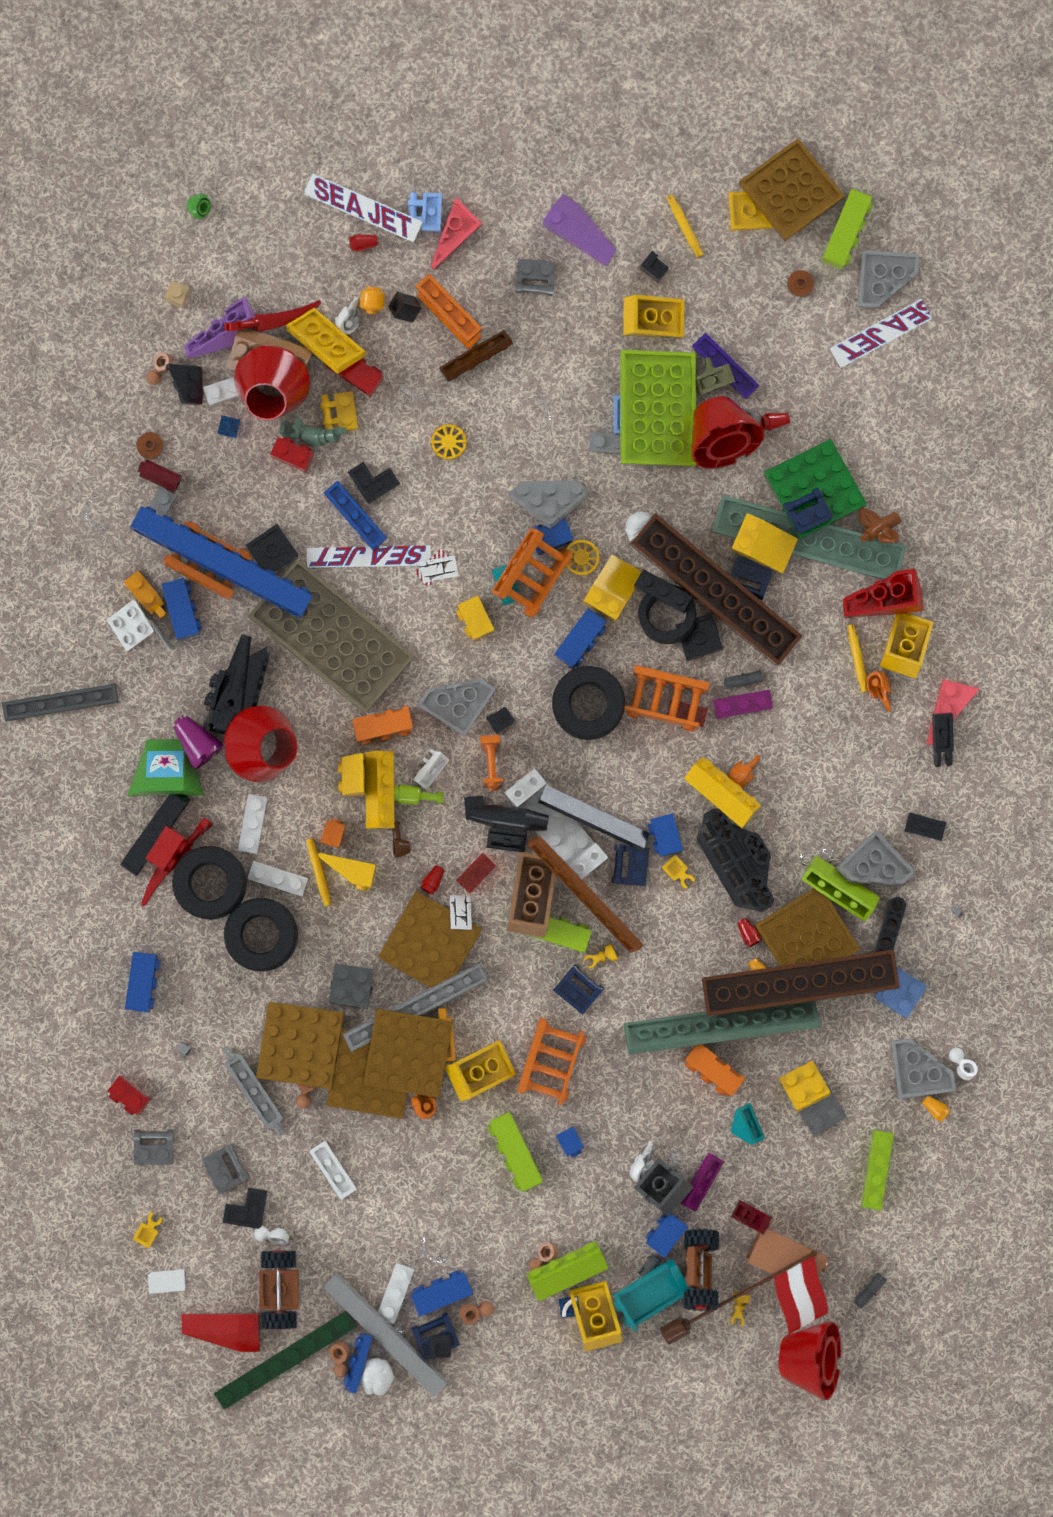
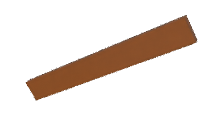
M540 835L530 839L527 843L528 846L630 953L642 948L643 944Z

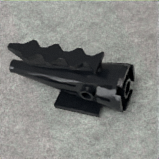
M247 635L240 636L227 670H219L211 675L209 681L211 691L206 694L204 700L206 711H209L203 725L204 729L209 726V731L225 735L230 722L238 713L246 708L257 706L265 671L268 666L271 652L270 646L250 656L252 637Z

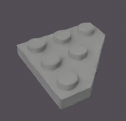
M862 250L858 307L877 309L918 274L919 254Z
M522 481L509 492L511 499L550 529L590 496V491L578 481Z
M481 678L426 690L417 706L465 737L496 691V688Z
M877 830L836 868L848 882L894 886L903 885L916 872Z
M910 1038L890 1041L898 1099L956 1091L954 1072L916 1044V1042Z

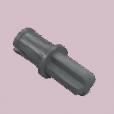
M761 670L746 674L741 672V675L724 679L726 689L740 686L746 687L749 684L763 682Z
M877 1273L868 1285H864L865 1288L854 1299V1303L858 1307L863 1308L873 1296L877 1295L876 1292L887 1280L880 1273Z

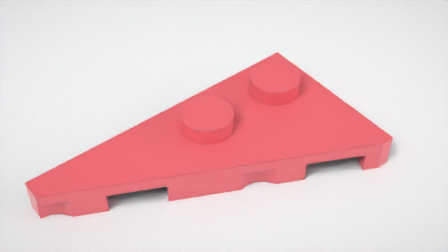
M457 198L454 199L438 248L431 264L433 270L482 225Z
M943 679L934 714L951 712L953 713L954 720L975 696L979 688ZM932 723L926 742L927 745L933 744Z

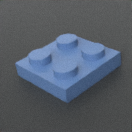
M897 967L900 989L877 992L874 998L907 1019L927 985Z

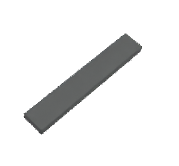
M115 683L2 702L6 722L119 703Z

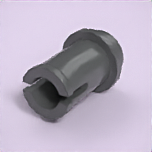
M653 1254L647 1256L648 1260L638 1273L644 1276L657 1266H660L661 1260Z

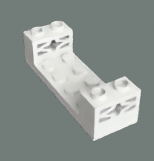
M534 768L505 792V796L515 807L526 808L549 815L547 831L535 832L583 880L606 861L608 857L597 843L592 841L576 820L538 803L543 788L547 783Z

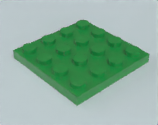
M831 439L763 473L787 517L788 515L783 506L784 503L788 501L791 503L811 493L817 487L821 491L822 497L833 515V519L798 535L799 539L867 506V502ZM814 499L795 508L794 512L797 514L818 503Z

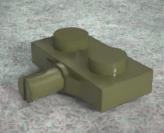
M710 357L703 359L706 371L696 377V384L700 395L735 382L729 364L713 367Z

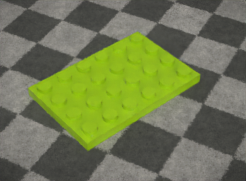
M621 350L620 464L695 467L696 462L691 457L693 413L696 409V353Z

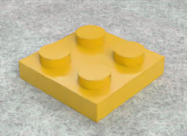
M813 1060L779 1077V1081L796 1112L831 1095Z

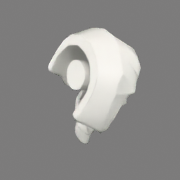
M358 297L354 298L348 309L345 306L338 317L335 318L334 325L345 334L353 333L359 326V317H354L359 302Z
M651 1140L642 1155L640 1154L635 1157V1161L630 1168V1176L635 1182H639L654 1164L652 1159L649 1161L653 1146Z

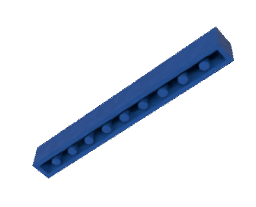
M146 506V508L140 507L130 526V530L300 619L302 618L313 596L309 590L304 587L297 588L293 586V582L289 579L276 577L275 572L259 568L258 563L242 559V555L235 551L230 553L225 550L222 544L218 542L211 543L205 535L201 533L196 535L190 532L191 529L186 525L180 524L179 526L173 523L174 520L172 518L156 514L157 511L149 506Z

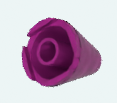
M182 715L174 721L175 726L173 729L194 769L205 765L215 753L218 754L224 748V744L189 716L184 717Z

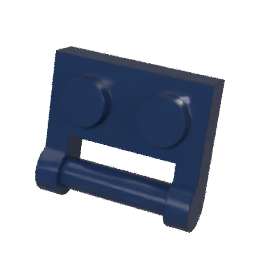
M818 487L813 489L811 493L791 503L788 501L783 504L798 535L833 519V515ZM814 499L818 503L797 514L794 512L795 508Z
M737 556L731 576L734 579L737 576L761 584L760 590L744 584L741 585L759 600L763 601L773 570L752 560Z
M615 845V868L611 883L646 886L649 848L644 847L643 851H640L632 846ZM624 852H629L627 878H621Z
M574 964L553 991L583 1015L604 990V987L598 986ZM574 975L594 993L591 996L588 995L570 978Z
M447 1312L442 1314V1317L421 1326L411 1327L422 1356L426 1360L431 1358V1336L422 1339L421 1334L438 1326L446 1325L447 1329L437 1334H451V1349L460 1346Z

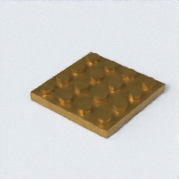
M798 138L738 183L785 242L845 197Z
M814 888L754 925L779 966L852 956L860 951L859 946L829 898Z
M415 891L377 958L431 988L458 973L482 928L471 922L472 930L451 929L450 910Z
M268 1002L256 1078L333 1089L345 1013Z
M376 1008L363 1085L439 1098L453 1021Z
M342 1030L333 1089L328 1091L326 1106L403 1119L407 1092L363 1085L370 1042L351 1052L342 1035L347 1030Z

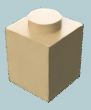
M171 280L164 298L167 303L184 309L191 291L189 287Z

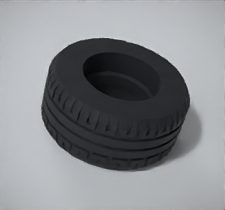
M582 666L569 671L558 682L553 693L552 710L558 725L567 734L581 740H596L611 733L620 723L625 710V695L620 682L613 674L596 666ZM582 686H595L606 697V710L596 720H581L571 709V697Z
M203 846L191 850L180 859L173 872L172 887L176 900L186 912L201 919L214 920L231 914L241 904L246 892L247 879L242 864L232 853L220 847ZM204 865L218 866L227 876L228 885L225 893L213 901L200 899L192 889V877L196 870Z
M267 898L250 899L239 904L227 918L224 927V943L229 955L242 967L258 972L271 971L282 966L293 955L298 943V928L293 915L279 902ZM256 917L271 919L279 930V940L276 946L265 953L253 952L246 946L243 940V930L246 924Z

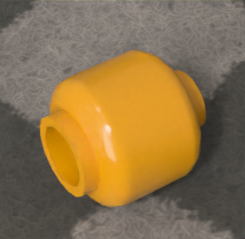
M366 286V289L361 291L360 307L366 310V314L376 315L377 311L384 309L385 293L381 291V288Z

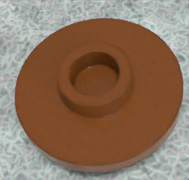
M797 270L789 276L787 286L793 295L803 297L812 291L814 279L809 272Z
M144 433L137 440V450L144 458H156L163 451V441L156 433Z

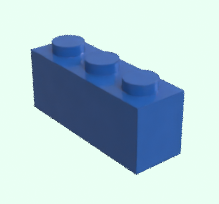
M180 578L162 583L176 639L180 641L200 635L199 630L202 629L200 619L195 618L194 612L197 611L195 601H191L189 593H192L190 582Z
M588 608L554 653V656L571 669L574 666L579 667L585 659L582 655L586 650L588 652L591 651L596 644L594 642L596 636L601 637L607 629L605 626L607 621Z
M133 952L125 1003L126 1010L150 1012V1009L154 1008L155 998L152 997V991L157 988L158 979L155 978V971H159L160 959H157L158 955Z
M460 1270L454 1271L449 1274L450 1278L442 1280L441 1277L431 1281L432 1285L426 1288L424 1285L414 1288V1293L410 1296L419 1317L472 1295L473 1291L465 1271L461 1273Z

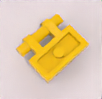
M353 391L334 393L335 401L332 402L329 401L328 394L321 395L322 403H320V408L323 410L324 419L322 422L325 429H332L333 425L345 427L347 431L358 429ZM331 408H336L337 418L331 417Z

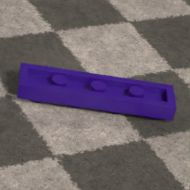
M706 333L692 345V348L703 359L710 357L713 367L729 364L735 380L730 385L745 400L760 386Z

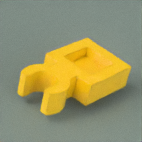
M676 854L661 867L673 881L679 878L680 884L684 889L688 888L684 884L685 879L688 878L692 882L695 881L692 875L685 873L688 867Z
M154 1212L148 1215L147 1224L141 1222L132 1238L148 1249L159 1233L154 1228L163 1221V1217H160L157 1222H154L152 1220Z

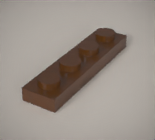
M502 330L439 367V370L447 382L468 370H472L480 363L489 360L497 353L506 350L509 346L513 345V342L505 330Z

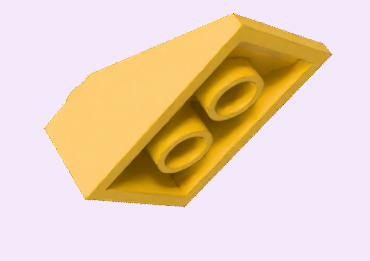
M644 295L624 297L623 336L684 337V299Z
M747 513L730 551L783 574L798 538Z
M612 554L583 600V604L616 622L636 589L634 584L642 571Z
M909 613L896 614L879 667L916 679L923 663L934 622Z
M359 753L341 757L342 762H338V773H342V781H338L339 792H342L343 797L366 796L364 754Z
M318 853V857L352 885H355L356 890L367 892L368 888L372 889L376 865Z
M500 1040L445 1066V1070L460 1102L470 1099L516 1075Z
M606 1281L569 1290L585 1352L622 1342L621 1329Z

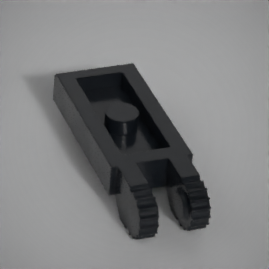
M953 713L932 714L935 767L941 766V752H945V764L952 766L954 751Z

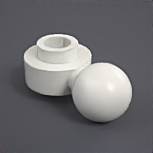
M953 1048L950 1050V1060L959 1064L957 1067L958 1075L964 1080L973 1079L978 1072L977 1065L971 1060H964L962 1049Z
M261 1226V1228L254 1231L255 1239L260 1242L269 1239L275 1244L287 1245L290 1237L287 1231L281 1228H276L269 1232L266 1227Z

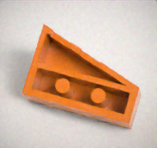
M408 705L403 706L402 709H391L383 713L352 719L357 743L361 742L362 745L372 744L374 739L379 738L380 741L391 740V736L398 734L399 737H406L411 735L410 732L414 731Z
M702 1044L695 1045L684 1059L687 1062L685 1066L693 1073L697 1070L702 1074L700 1078L708 1085L712 1082L717 1086L715 1090L723 1097L726 1094L732 1097L746 1079Z

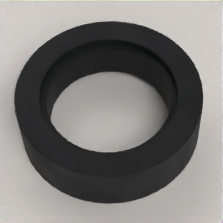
M645 594L639 605L638 617L644 633L650 639L660 644H675L691 634L697 620V612L693 600L687 608L685 620L679 628L673 631H661L656 629L649 621L650 609L658 600Z

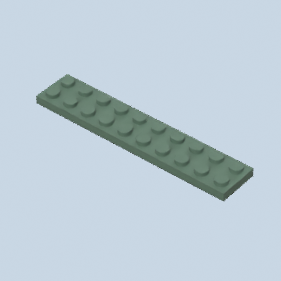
M722 495L712 533L736 539L748 513L798 538L792 555L882 580L901 569L907 547L905 545L881 543L878 538L873 541L862 542L860 536L863 535L862 533L833 525H827L799 539L785 512Z
M815 1001L707 1017V1012L705 1011L623 1023L629 1055L821 1027Z

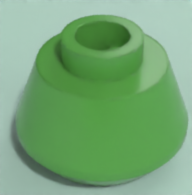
M202 193L191 196L186 203L187 211L196 219L205 218L211 209L209 197Z

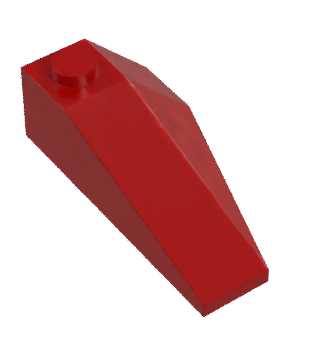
M916 569L896 571L890 574L891 576L878 580L875 584L865 589L862 588L843 598L844 617L893 615L924 611L923 592Z
M259 1312L182 1314V1334L238 1352H260Z

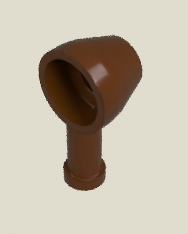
M394 821V828H392L393 854L395 858L403 857L411 852L410 842L401 839L400 821Z

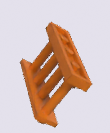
M430 273L415 286L419 291L416 296L468 350L482 338L479 334L482 330L481 326Z
M189 521V523L184 522L183 525L191 529L190 532L196 535L198 533L205 535L211 543L218 542L222 544L225 550L230 553L232 551L242 555V559L246 561L253 559L250 557L249 552L243 549L237 550L199 529L200 526L192 521ZM176 553L171 554V556L168 554L165 556L162 562L163 565L230 601L234 593L231 582L227 580L222 583L215 581L214 573L210 571L205 574L200 573L197 564L193 562L191 564L188 563V565L182 563L181 556Z
M532 527L491 593L503 600L506 596H509L526 607L523 611L525 615L534 618L539 613L543 601L561 572L570 563L573 553L564 548L560 552L542 541L544 536L542 532ZM537 547L556 558L551 568H548L532 557ZM527 563L546 575L540 585L522 573ZM516 580L521 581L536 591L530 601L512 590Z
M635 665L633 676H637L636 679L638 681L631 706L625 705L624 712L627 713V716L633 718L642 716L683 726L684 730L694 732V729L699 730L700 723L695 722L700 697L703 693L708 694L710 683ZM648 679L655 681L656 684L650 711L639 709L644 684ZM666 684L674 685L673 688H675L669 715L657 713L663 687ZM685 688L692 690V693H694L687 720L676 718L682 690L684 691Z
M500 735L480 736L481 750H485V753H487L489 778L483 779V787L487 788L488 791H499V787H503V778H497L495 752H497L496 749H500Z
M540 1018L517 1092L525 1094V1090H533L558 1098V1105H562V1102H567L569 1092L566 1089L579 1048L584 1047L587 1036H584V1031L581 1030L578 1036L549 1027L550 1025L546 1024L547 1020ZM549 1034L576 1043L573 1054L545 1046L541 1042L542 1036ZM537 1053H545L570 1061L568 1072L538 1064V1061H535ZM537 1071L565 1080L562 1091L533 1083V1080L529 1079L531 1072L535 1073Z

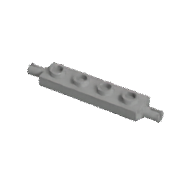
M229 1045L226 1049H222L228 1058L224 1065L267 1129L274 1128L279 1137L286 1132L280 1124L283 1116L258 1078H256V1075L242 1054L234 1055Z

